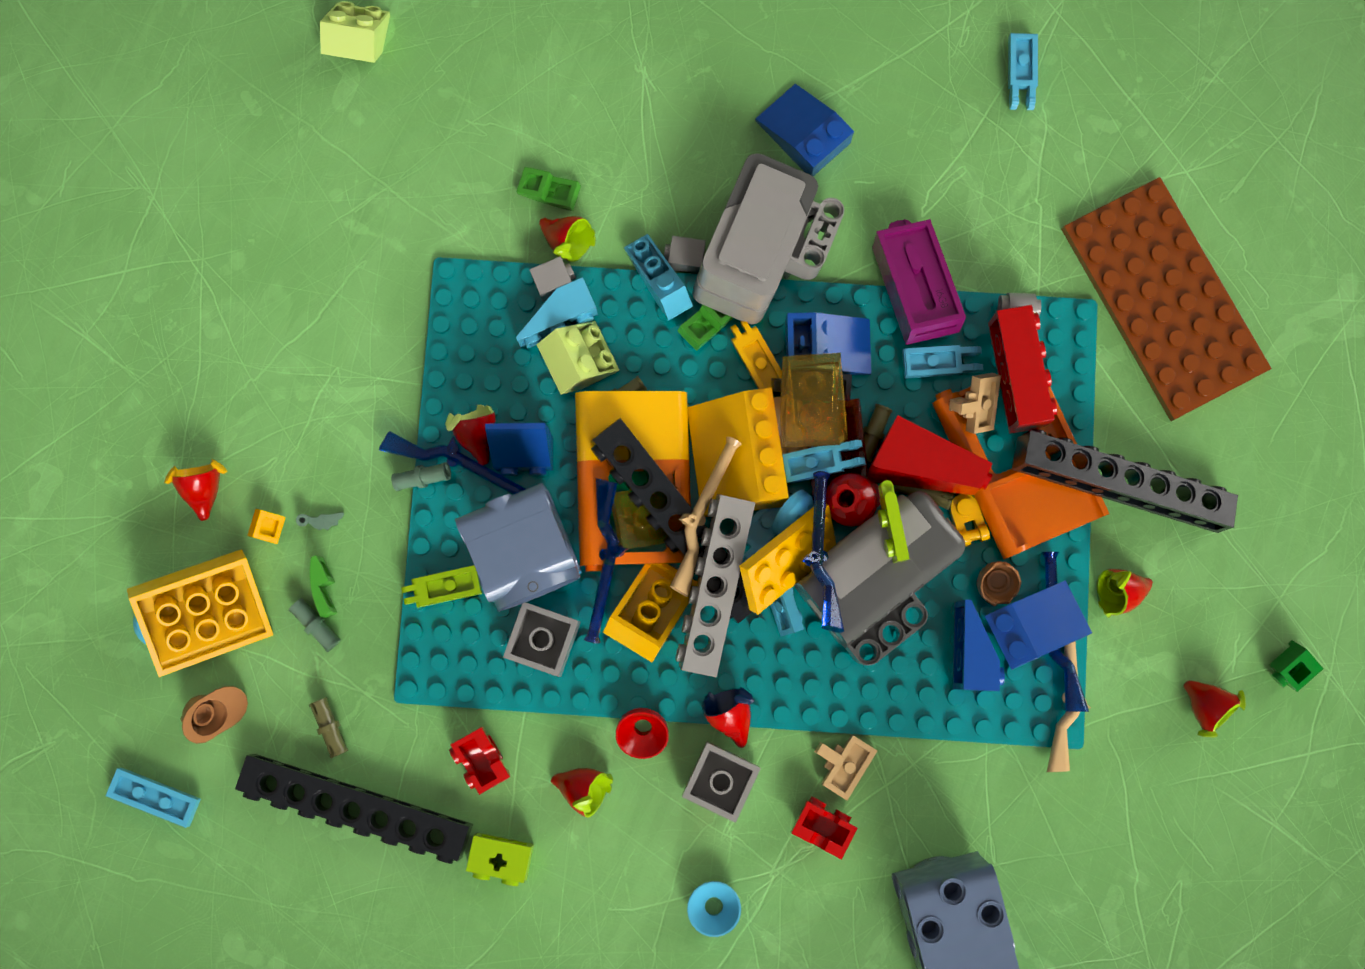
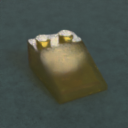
M841 352L783 356L780 409L783 448L840 445L848 439Z

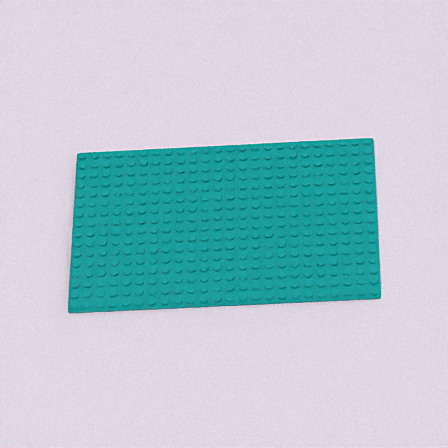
M442 257L434 260L415 467L419 465L428 467L447 462L451 469V479L431 483L426 488L413 487L404 587L412 585L411 579L473 566L474 563L459 533L455 519L485 507V504L493 499L507 494L514 495L540 483H543L552 497L560 516L559 518L562 521L572 545L571 547L580 565L575 393L582 391H611L614 388L618 390L636 378L637 375L648 391L687 392L688 407L742 391L758 389L731 342V339L735 337L731 331V326L736 324L741 334L745 332L740 324V320L733 318L697 351L678 333L679 327L702 307V304L698 303L692 294L698 274L676 273L685 285L693 307L668 320L637 270L571 266L576 279L571 281L573 282L583 277L598 313V315L593 316V321H596L619 371L581 390L560 394L537 345L529 348L526 345L520 347L516 336L546 302L542 301L529 270L541 264ZM781 279L762 320L757 324H749L751 328L754 326L758 328L787 379L785 339L787 313H824L870 319L871 375H852L850 403L803 401L808 448L834 442L844 443L862 440L864 435L862 430L864 426L867 427L875 409V404L886 406L892 410L883 431L885 436L897 415L949 441L932 404L936 401L935 395L951 389L952 393L971 387L972 376L987 373L998 374L988 322L998 311L999 296L1006 294L957 291L966 315L960 332L906 345L885 286ZM1036 296L1037 299L1041 300L1040 330H1037L1039 341H1043L1045 344L1046 357L1043 358L1045 369H1049L1051 374V390L1077 445L1093 446L1097 302L1092 299ZM960 345V347L980 346L982 349V354L978 356H961L962 364H983L982 372L904 379L902 350L905 348ZM1000 388L994 430L976 434L988 461L993 463L991 468L996 474L1012 469L1017 437L1028 432L1023 431L1009 434ZM773 392V398L786 396V392ZM477 405H488L495 413V423H546L553 436V471H546V475L541 476L529 475V471H518L517 476H502L501 471H496L493 468L490 450L489 463L480 465L472 454L459 444L453 432L446 429L445 423L449 413H452L454 416L457 414L462 416L477 410ZM688 421L691 508L694 509L699 499ZM880 440V441H879L878 446H877V448H876V450H875V453H874V455H873V457H872V462H873V460H874V458H875V456H876V454H877V452H878V450H879V448H880V446H881L883 440ZM857 450L841 452L842 461L856 458L854 455ZM866 462L864 466L844 469L845 472L791 484L787 483L788 496L790 498L795 492L804 490L812 496L814 506L820 501L825 503L827 487L835 478L849 473L865 477L872 462ZM633 472L632 481L634 484L641 486L646 482L647 475L645 472ZM609 474L611 550L615 553L664 551L666 544L663 540L666 538V535L660 528L655 531L645 517L649 514L642 505L637 508L629 499L627 494L631 491L624 482L619 485ZM850 490L843 491L839 496V502L843 507H850L854 503L853 492ZM658 491L653 493L650 497L651 505L656 509L663 506L665 502L663 494ZM895 492L897 497L899 495H904L905 497L908 496L899 492ZM954 493L953 498L956 497V496H958V495H960V494H959V493ZM881 504L876 508L875 513L881 509ZM939 507L944 513L943 516L952 523L949 510ZM759 510L753 511V516H754ZM705 517L706 522L704 525L709 528L712 517ZM730 518L721 521L719 526L721 533L726 535L732 532L734 523ZM832 519L836 544L858 526H844ZM973 521L964 523L967 531L975 529ZM1091 522L1004 560L988 527L990 533L989 540L971 542V545L965 547V551L960 558L914 593L927 610V622L873 665L858 664L847 650L834 639L794 586L793 596L797 609L802 615L804 630L780 637L770 605L758 615L752 612L740 623L730 619L717 677L683 671L679 667V662L676 661L678 645L684 644L686 633L682 632L685 615H690L692 604L690 603L654 661L650 662L603 633L610 616L645 564L603 565V571L586 572L585 566H580L583 573L580 574L579 579L526 602L581 622L562 677H557L503 658L522 604L498 611L495 603L487 600L483 589V594L417 608L416 603L404 605L403 600L394 700L402 704L621 718L630 710L648 708L659 713L667 722L710 724L702 710V702L709 692L715 695L723 691L740 689L742 687L752 694L754 703L750 705V727L1052 747L1055 726L1068 710V703L1062 700L1063 693L1067 692L1064 647L1011 670L985 616L1066 580L1088 623ZM747 544L745 547L744 554L750 549V547ZM991 562H1007L1019 572L1022 581L1020 590L1009 604L993 606L986 602L978 592L976 584L978 574ZM681 563L667 564L678 570ZM694 574L693 580L698 581L697 574ZM414 592L404 593L403 599L413 597ZM972 600L998 655L1000 667L1004 668L1005 679L1004 684L1000 685V691L953 689L954 602ZM703 607L700 612L701 619L704 621L712 619L715 614L714 607ZM910 607L906 611L907 621L911 624L918 621L919 613L915 608ZM886 626L882 632L883 638L887 642H892L896 638L895 629L892 626ZM699 635L694 640V648L703 649L708 644V637L706 635ZM1087 636L1075 641L1079 697L1085 698ZM869 644L862 645L859 650L861 658L866 661L871 659L874 653L872 646ZM1080 709L1079 716L1067 729L1068 749H1081L1084 745L1085 709Z

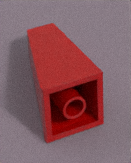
M897 415L865 477L874 483H882L885 480H889L893 485L975 495L981 488L984 490L987 488L993 474L989 473L993 463Z

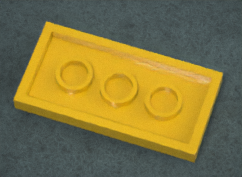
M820 501L739 566L750 611L757 615L787 590L792 588L800 579L811 572L809 566L836 545L828 504Z

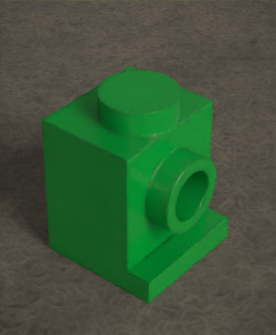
M1291 640L1288 643L1289 647L1271 662L1269 666L1274 670L1271 677L1281 687L1284 688L1287 685L1298 692L1324 668L1306 648Z

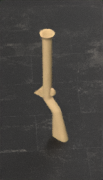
M726 437V445L692 513H685L679 519L686 525L684 530L688 550L670 588L686 597H689L699 554L696 529L698 526L705 524L706 518L704 513L736 449L742 445L741 442L732 437Z
M1076 642L1064 646L1067 692L1063 693L1062 700L1068 703V710L1055 726L1046 772L1070 771L1067 729L1079 716L1080 709L1091 708L1087 705L1085 698L1079 697Z

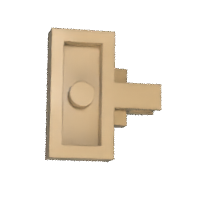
M987 373L972 376L970 391L966 392L965 398L957 397L950 399L949 411L958 412L959 415L967 418V432L977 434L994 430L1001 375Z
M852 734L844 747L837 744L834 750L820 742L814 752L827 760L824 767L829 770L821 784L843 799L848 800L877 753V750Z

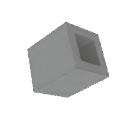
M672 236L671 245L666 244L664 257L674 271L698 274L704 258L706 240Z
M561 256L529 269L543 302L557 288L576 279L570 263L564 265Z

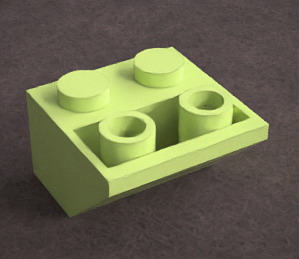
M348 1L336 3L320 21L321 54L375 63L383 52L390 12L383 11L377 6H354V3Z
M596 321L556 328L536 344L560 394L581 390L619 371Z

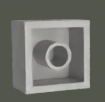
M525 602L520 608L503 658L557 677H562L581 622Z
M706 741L682 793V797L736 823L761 768Z

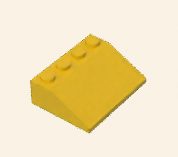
M772 387L742 391L688 407V421L699 497L726 445V437H732L741 442L742 445L736 449L712 499L716 500V495L720 494L755 502L754 511L782 507L789 499ZM708 505V507H707V509H706V511H705V513H704V516H705V517H709V516H708V508H709V505Z
M242 549L127 589L129 601L159 677L273 636L247 558Z

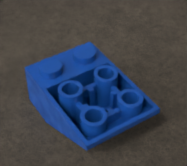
M787 313L785 320L786 376L787 372L794 371L871 375L870 319L824 313Z

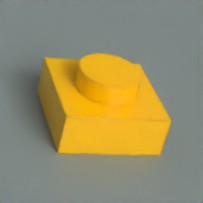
M255 509L247 536L278 544L286 517Z

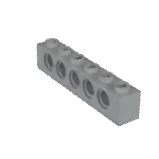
M720 494L716 495V500L711 499L708 508V516L712 517L710 527L704 529L701 545L705 546L703 558L698 557L695 567V574L699 575L697 586H692L689 594L688 603L692 604L690 615H685L682 632L686 633L684 644L678 645L676 652V661L679 662V667L683 671L717 677L740 574L739 566L743 561L755 502ZM730 518L734 523V528L731 533L724 535L720 531V523L722 520ZM724 547L727 550V558L722 563H716L713 559V553L717 548ZM711 577H719L721 580L720 588L715 592H709L707 590V581ZM713 606L715 610L713 618L708 621L702 620L700 617L702 608ZM699 635H706L708 637V644L703 649L694 648V640Z

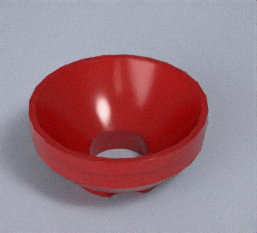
M849 473L835 478L827 487L824 501L830 507L833 520L844 526L853 527L863 524L873 516L877 508L878 496L875 486L870 480L859 474ZM845 490L852 491L855 497L854 503L850 507H843L839 502V496Z
M636 708L625 713L618 722L616 728L617 744L624 753L637 759L652 758L660 754L668 743L669 730L667 723L654 710ZM639 720H647L652 727L650 730L642 732L635 727V723Z

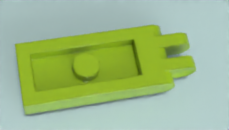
M885 480L878 487L882 509L878 510V518L881 528L886 527L889 539L884 540L886 555L888 558L893 557V563L909 560L910 558L893 483Z
M474 565L411 579L412 585L401 587L402 594L414 592L413 597L403 599L404 605L416 603L417 608L483 594L479 575Z

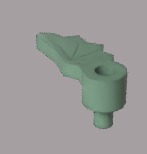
M344 513L321 514L318 517L300 514L296 518V523L299 526H306L309 523L318 530L323 528L328 530L331 526L338 525V520L344 516Z

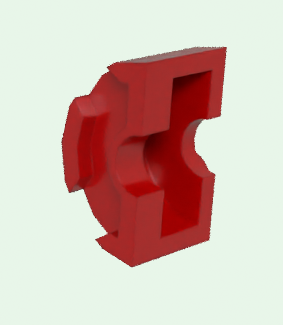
M480 727L450 744L452 747L449 749L451 757L456 764L462 763L467 770L463 774L465 781L470 789L476 788L479 795L510 778L509 770L506 769L501 761L503 757L490 735H486L484 727Z
M811 796L802 808L791 830V834L816 845L842 860L858 828L849 823L852 817L837 809L834 814L825 810L827 804Z

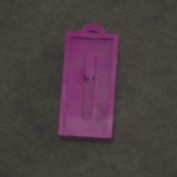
M906 219L891 222L888 229L877 231L872 249L905 344L909 345L959 333L966 315L931 219L911 223Z

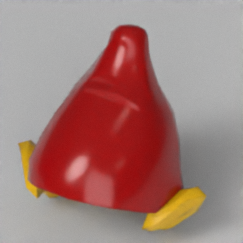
M213 459L211 464L178 470L174 466L166 475L164 483L169 484L172 482L180 497L193 509L198 519L205 521L210 516L217 496L220 473L225 474L228 471L222 464Z

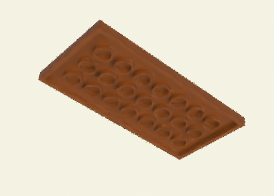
M1161 177L1063 226L1062 232L1170 421L1272 369Z

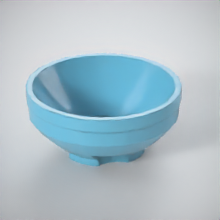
M799 490L790 496L777 513L773 522L772 532L775 535H779L813 508L814 501L812 496L804 490Z
M719 881L705 882L699 885L689 898L687 907L689 920L692 926L703 935L709 937L723 936L732 931L739 922L741 915L740 899L732 887L726 883ZM712 897L720 899L723 904L721 912L716 915L709 914L705 909L706 901Z

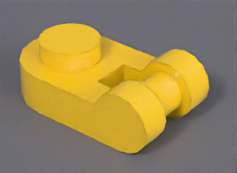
M960 494L954 497L949 508V514L953 525L963 536L965 546L971 545V542L976 540L981 542L989 540L990 533L976 499L972 495ZM973 521L975 529L967 531L964 523Z

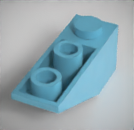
M648 234L624 247L657 305L668 320L693 307L685 285Z
M583 277L557 288L516 336L520 347L525 345L527 348L536 346L542 338L549 335L556 328L594 320L593 316L598 315L597 309Z

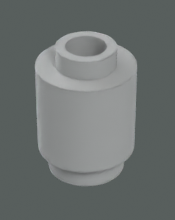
M1007 293L1006 295L999 296L998 310L1032 305L1033 312H1037L1039 316L1041 314V300L1037 299L1036 294Z

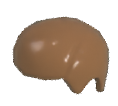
M997 561L987 564L979 572L976 584L981 597L989 604L996 606L999 604H1009L1019 593L1022 581L1019 572L1007 562Z

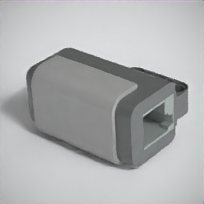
M915 491L906 497L904 495L897 497L909 560L893 563V557H887L884 540L889 539L886 527L881 528L878 512H876L871 518L855 528L809 566L811 572L794 585L797 592L834 639L847 650L858 664L873 665L927 622V610L914 593L960 558L965 551L966 546L963 536L951 521L943 516V511L925 492ZM910 607L915 608L919 613L918 621L914 624L909 623L905 616L906 611ZM888 625L892 626L896 631V638L892 642H887L882 635L883 629ZM864 644L872 646L874 652L872 658L867 661L863 660L859 654L860 647Z

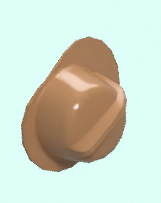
M224 686L207 695H197L191 698L186 703L180 718L184 736L193 743H205L231 728L246 713L248 705L246 695L237 687Z

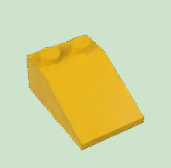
M667 563L645 564L610 616L603 633L648 661L653 662L689 604V597L683 596L670 588L678 570ZM692 580L691 587L697 586V581Z

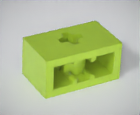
M477 832L473 836L466 871L472 872V877L476 879L490 880L491 876L501 878L502 884L518 886L519 882L524 883L527 880L534 844ZM499 853L502 854V859L507 861L501 867H498L497 861L493 860Z

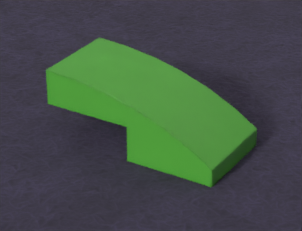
M524 167L516 192L529 199L573 211L581 185L578 181L554 177L548 171Z
M702 305L700 310L684 322L677 331L697 351L725 327L733 317Z
M315 555L310 560L312 596L320 617L328 618L336 614L337 611L325 587L335 583L324 558Z

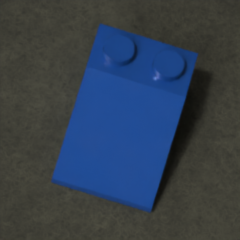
M794 84L755 119L760 127L805 173L811 176H815L851 144L854 134L852 128L834 110L797 84Z
M546 423L485 424L492 465L496 471H501L502 476H517L518 471H529V475L541 476L546 475V471H553V436Z
M1066 580L985 616L1011 670L1092 634Z
M972 600L954 602L953 689L1000 691V685L1004 684L1005 679L1004 668L1000 667L998 655Z

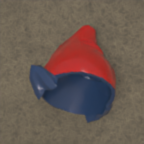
M742 687L740 689L723 691L715 695L709 692L702 702V710L707 721L712 727L730 737L737 747L743 748L746 746L751 721L750 705L754 703L752 694Z

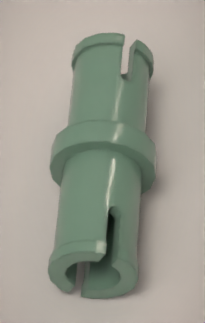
M447 462L428 467L419 465L414 470L392 474L391 481L396 491L417 486L419 488H426L431 483L450 480L451 469Z
M303 598L296 601L289 608L288 611L305 627L304 631L308 635L312 634L326 652L332 650L341 641L325 624L324 621L326 619L318 616Z

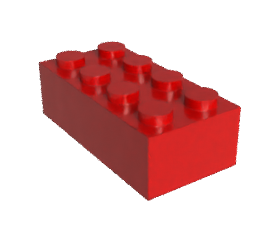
M1032 305L998 310L988 322L997 373L1001 375L1000 389L1009 434L1044 428L1055 420L1054 415H1057V404L1054 398H1050L1048 387L1052 385L1049 369L1044 367L1043 358L1046 357L1044 342L1039 341L1037 330H1040L1039 315L1037 312H1033Z

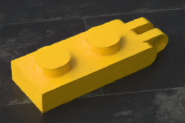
M740 321L745 331L742 334L736 324L730 327L735 336L731 339V342L758 389L771 388V378L786 379L756 326L751 328L748 322Z

